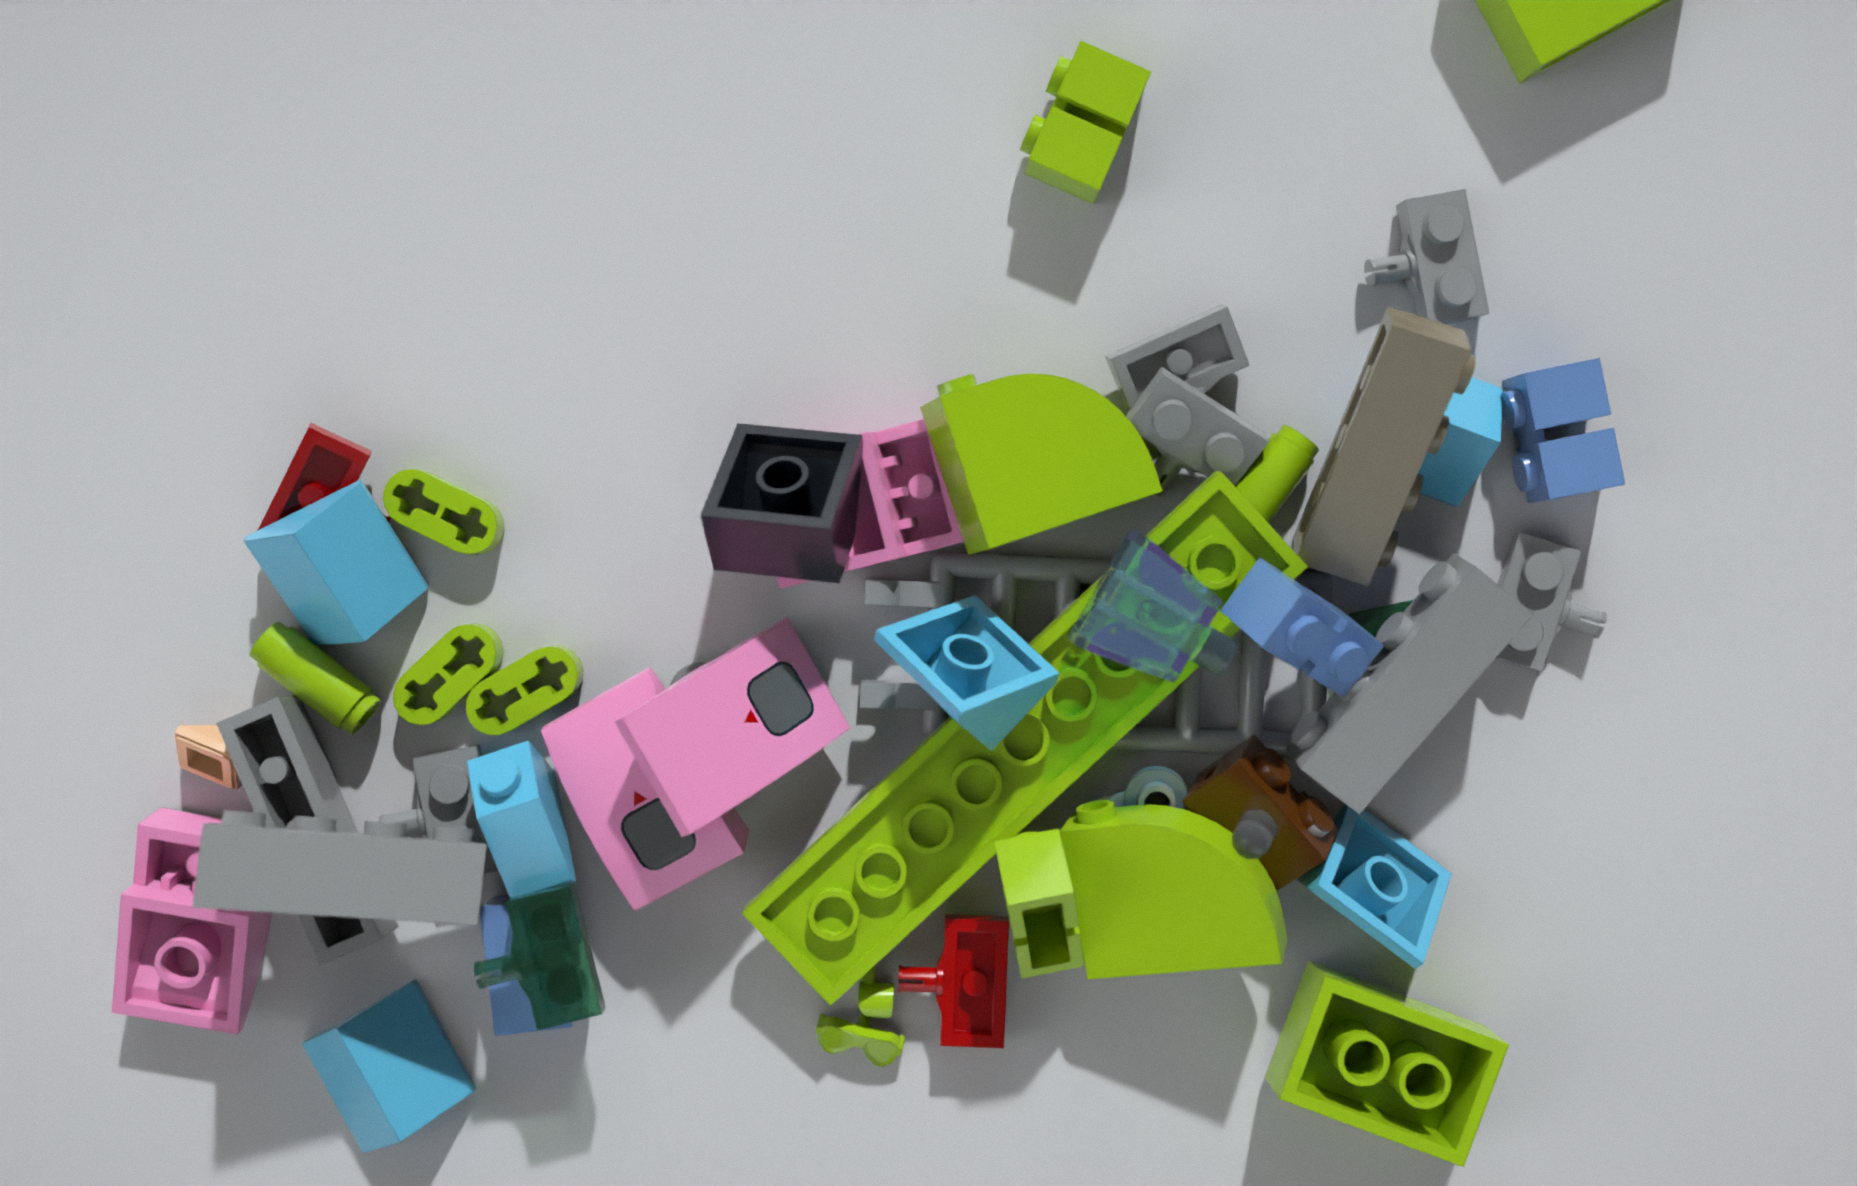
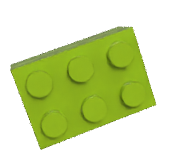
M1308 960L1264 1078L1280 1100L1464 1167L1509 1044L1483 1024Z

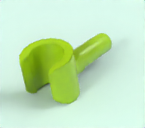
M874 966L860 979L858 1006L860 1011L867 1017L890 1018L893 1010L894 983L875 982Z

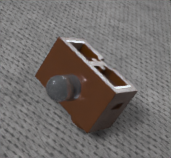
M1253 734L1199 772L1182 802L1191 812L1202 815L1230 831L1235 851L1243 858L1250 860L1259 859L1269 874L1276 891L1326 860L1339 829L1334 824L1330 811L1319 799L1310 797L1304 790L1298 793L1289 783L1291 772L1282 756L1275 750L1266 748Z

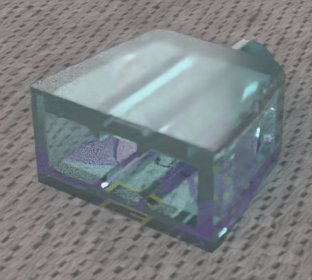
M1129 530L1067 635V638L1081 649L1174 682L1179 677L1188 660L1216 676L1221 675L1230 664L1238 647L1237 641L1209 625L1220 608L1222 601L1148 537Z

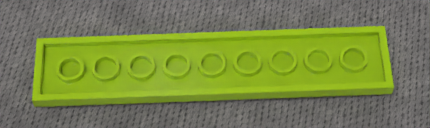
M1215 471L1143 537L1141 544L1120 577L1123 581L1108 606H1103L1098 617L1088 611L1096 603L1104 582L1103 579L1099 583L1102 576L1029 643L1038 654L1060 673L1058 680L992 751L950 716L744 906L742 914L831 1006L996 854L994 841L1015 837L1200 667L1204 661L1195 657L1209 632L1227 642L1240 630L1220 610L1259 558H1262L1292 579H1295L1308 566L1221 471ZM1145 542L1149 543L1181 571L1180 579L1185 588L1194 597L1206 604L1197 621L1191 620L1155 602L1144 592L1138 577V563ZM1144 599L1150 600L1148 602L1143 601L1140 607L1148 611L1149 613L1151 612L1152 608H1154L1151 614H1157V620H1153L1151 615L1148 618V620H1146L1149 614L1141 609H1138L1136 611L1138 620L1134 617V612L1138 608L1140 601ZM1086 613L1096 620L1092 624L1083 619L1082 616ZM1081 619L1092 627L1089 631L1078 632L1075 623ZM1130 620L1144 625L1179 649L1169 667L1161 662L1145 657H1133L1129 661H1125L1084 645L1096 630L1110 622ZM1073 625L1077 635L1087 633L1082 644L1067 638Z

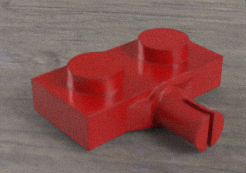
M310 423L258 530L358 481L372 451ZM384 515L389 522L391 517Z
M945 914L944 948L937 961V967L899 965L898 992L936 993V1000L941 1011L940 1046L1004 1049L1009 941L1008 916Z

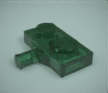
M575 882L508 899L505 903L513 931L511 954L474 962V976L481 975L476 980L478 988L485 989L488 986L518 980L519 985L530 1000L537 1031L602 1015L606 1006Z

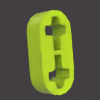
M417 469L402 470L393 475L385 485L383 493L384 507L391 518L399 524L456 552L468 555L485 554L496 548L502 540L505 530L504 519L496 506L433 473ZM421 482H423L425 485L422 494L426 498L440 504L437 512L434 513L430 510L415 508L409 514L407 511L410 502L402 497L403 490L406 487L418 488ZM480 510L482 512L480 523L488 528L486 535L483 538L472 536L467 543L463 540L466 530L462 526L450 521L449 518L453 511L461 515L474 516Z
M477 623L456 626L448 631L395 684L393 702L400 717L412 724L426 725L441 721L449 716L467 699L471 689L479 682L490 677L501 664L504 652L502 641L497 633L488 626ZM463 638L466 641L481 639L485 644L479 652L480 657L484 660L482 666L477 663H470L462 666L455 672L451 666L464 653L463 647L459 644L461 639ZM442 676L446 683L433 695L434 701L438 704L437 708L434 709L431 706L417 709L413 703L419 695L413 687L417 682L420 685L430 684Z
M546 646L534 650L479 682L471 689L466 699V714L469 722L476 730L486 735L498 736L519 728L569 699L579 690L583 681L584 671L580 659L572 650L564 646ZM545 658L551 664L563 662L566 665L568 672L560 677L563 685L560 691L553 684L533 691L528 683L545 671L544 665L541 662ZM515 689L518 690L522 699L505 709L506 716L508 717L505 723L500 716L488 718L485 715L483 708L491 702L487 694L490 690L496 696L508 694Z

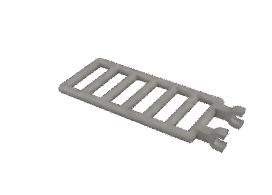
M940 551L931 558L929 582L866 579L864 605L924 607L931 611L953 603L955 577L993 579L991 610L1015 631L1018 580L1056 582L1055 620L1080 597L1081 583L1094 584L1105 573L1112 559L992 553L968 555L967 552ZM1305 569L1294 579L1303 587L1308 588L1329 603L1332 602V578L1329 574L1315 569ZM1242 630L1237 730L1200 728L1202 664L1176 688L1175 727L1135 725L1110 749L1226 754L1255 734L1266 748L1275 750L1282 757H1291L1286 748L1292 742L1291 735L1293 732L1262 731L1266 650ZM1302 672L1300 720L1312 711L1318 712L1327 702V687ZM861 679L859 708L923 710L922 732L926 738L950 717L917 682Z

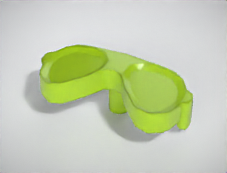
M822 1013L819 1016L816 1027L819 1044L825 1052L835 1054L846 1051L851 1047H859L875 1066L880 1067L893 1063L896 1057L902 1054L905 1036H898L891 1031L870 1028L871 1017H867L863 1013L859 1015L857 1024L835 1016L826 1017V1014Z

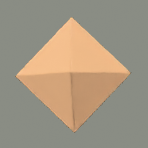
M180 725L175 731L180 768L232 790L233 788L238 790L242 783L217 725Z

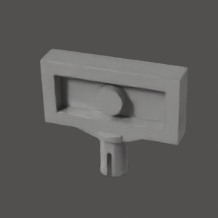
M1462 189L1406 199L1397 204L1396 208L1402 234L1399 255L1373 260L1367 259L1364 264V273L1388 269L1365 277L1368 285L1375 286L1377 284L1404 280L1414 297L1417 315L1443 324L1480 318L1490 314L1466 190Z
M1218 305L1105 356L1127 412L1130 411L1161 367L1202 393H1205L1221 378L1250 366L1230 311L1224 305Z
M1163 367L1160 368L1126 415L1140 436L1153 443L1161 453L1154 463L1163 492L1154 494L1159 497L1164 495L1165 490L1182 468L1188 471L1199 472L1206 477H1209L1215 471H1221L1235 486L1269 443L1264 431Z
M1523 532L1514 533L1498 585L1534 615L1496 659L1536 672H1543L1553 638L1562 627L1591 635L1594 638L1601 636L1604 627L1582 621L1580 618L1598 624H1606L1607 613L1571 603V584L1582 551Z
M480 744L413 758L412 761L419 791L416 804L417 809L380 815L379 822L405 823V837L422 834V838L431 839L434 826L474 829L473 842H486L476 818L467 765L468 760L482 756ZM488 844L486 847L484 874L498 871Z

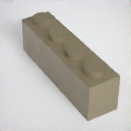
M1389 306L1387 307L1293 536L1294 552L1309 568L1369 587L1377 566L1386 568L1389 565L1398 542V532L1394 531V527L1401 511L1411 512L1421 493L1423 475L1418 473L1427 452L1436 454L1446 437L1449 417L1445 416L1444 413L1453 393L1462 395L1465 392L1475 369L1476 356L1470 355L1472 350L1465 330Z

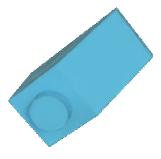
M529 740L468 760L467 765L476 818L511 901L518 904L577 884L555 771Z

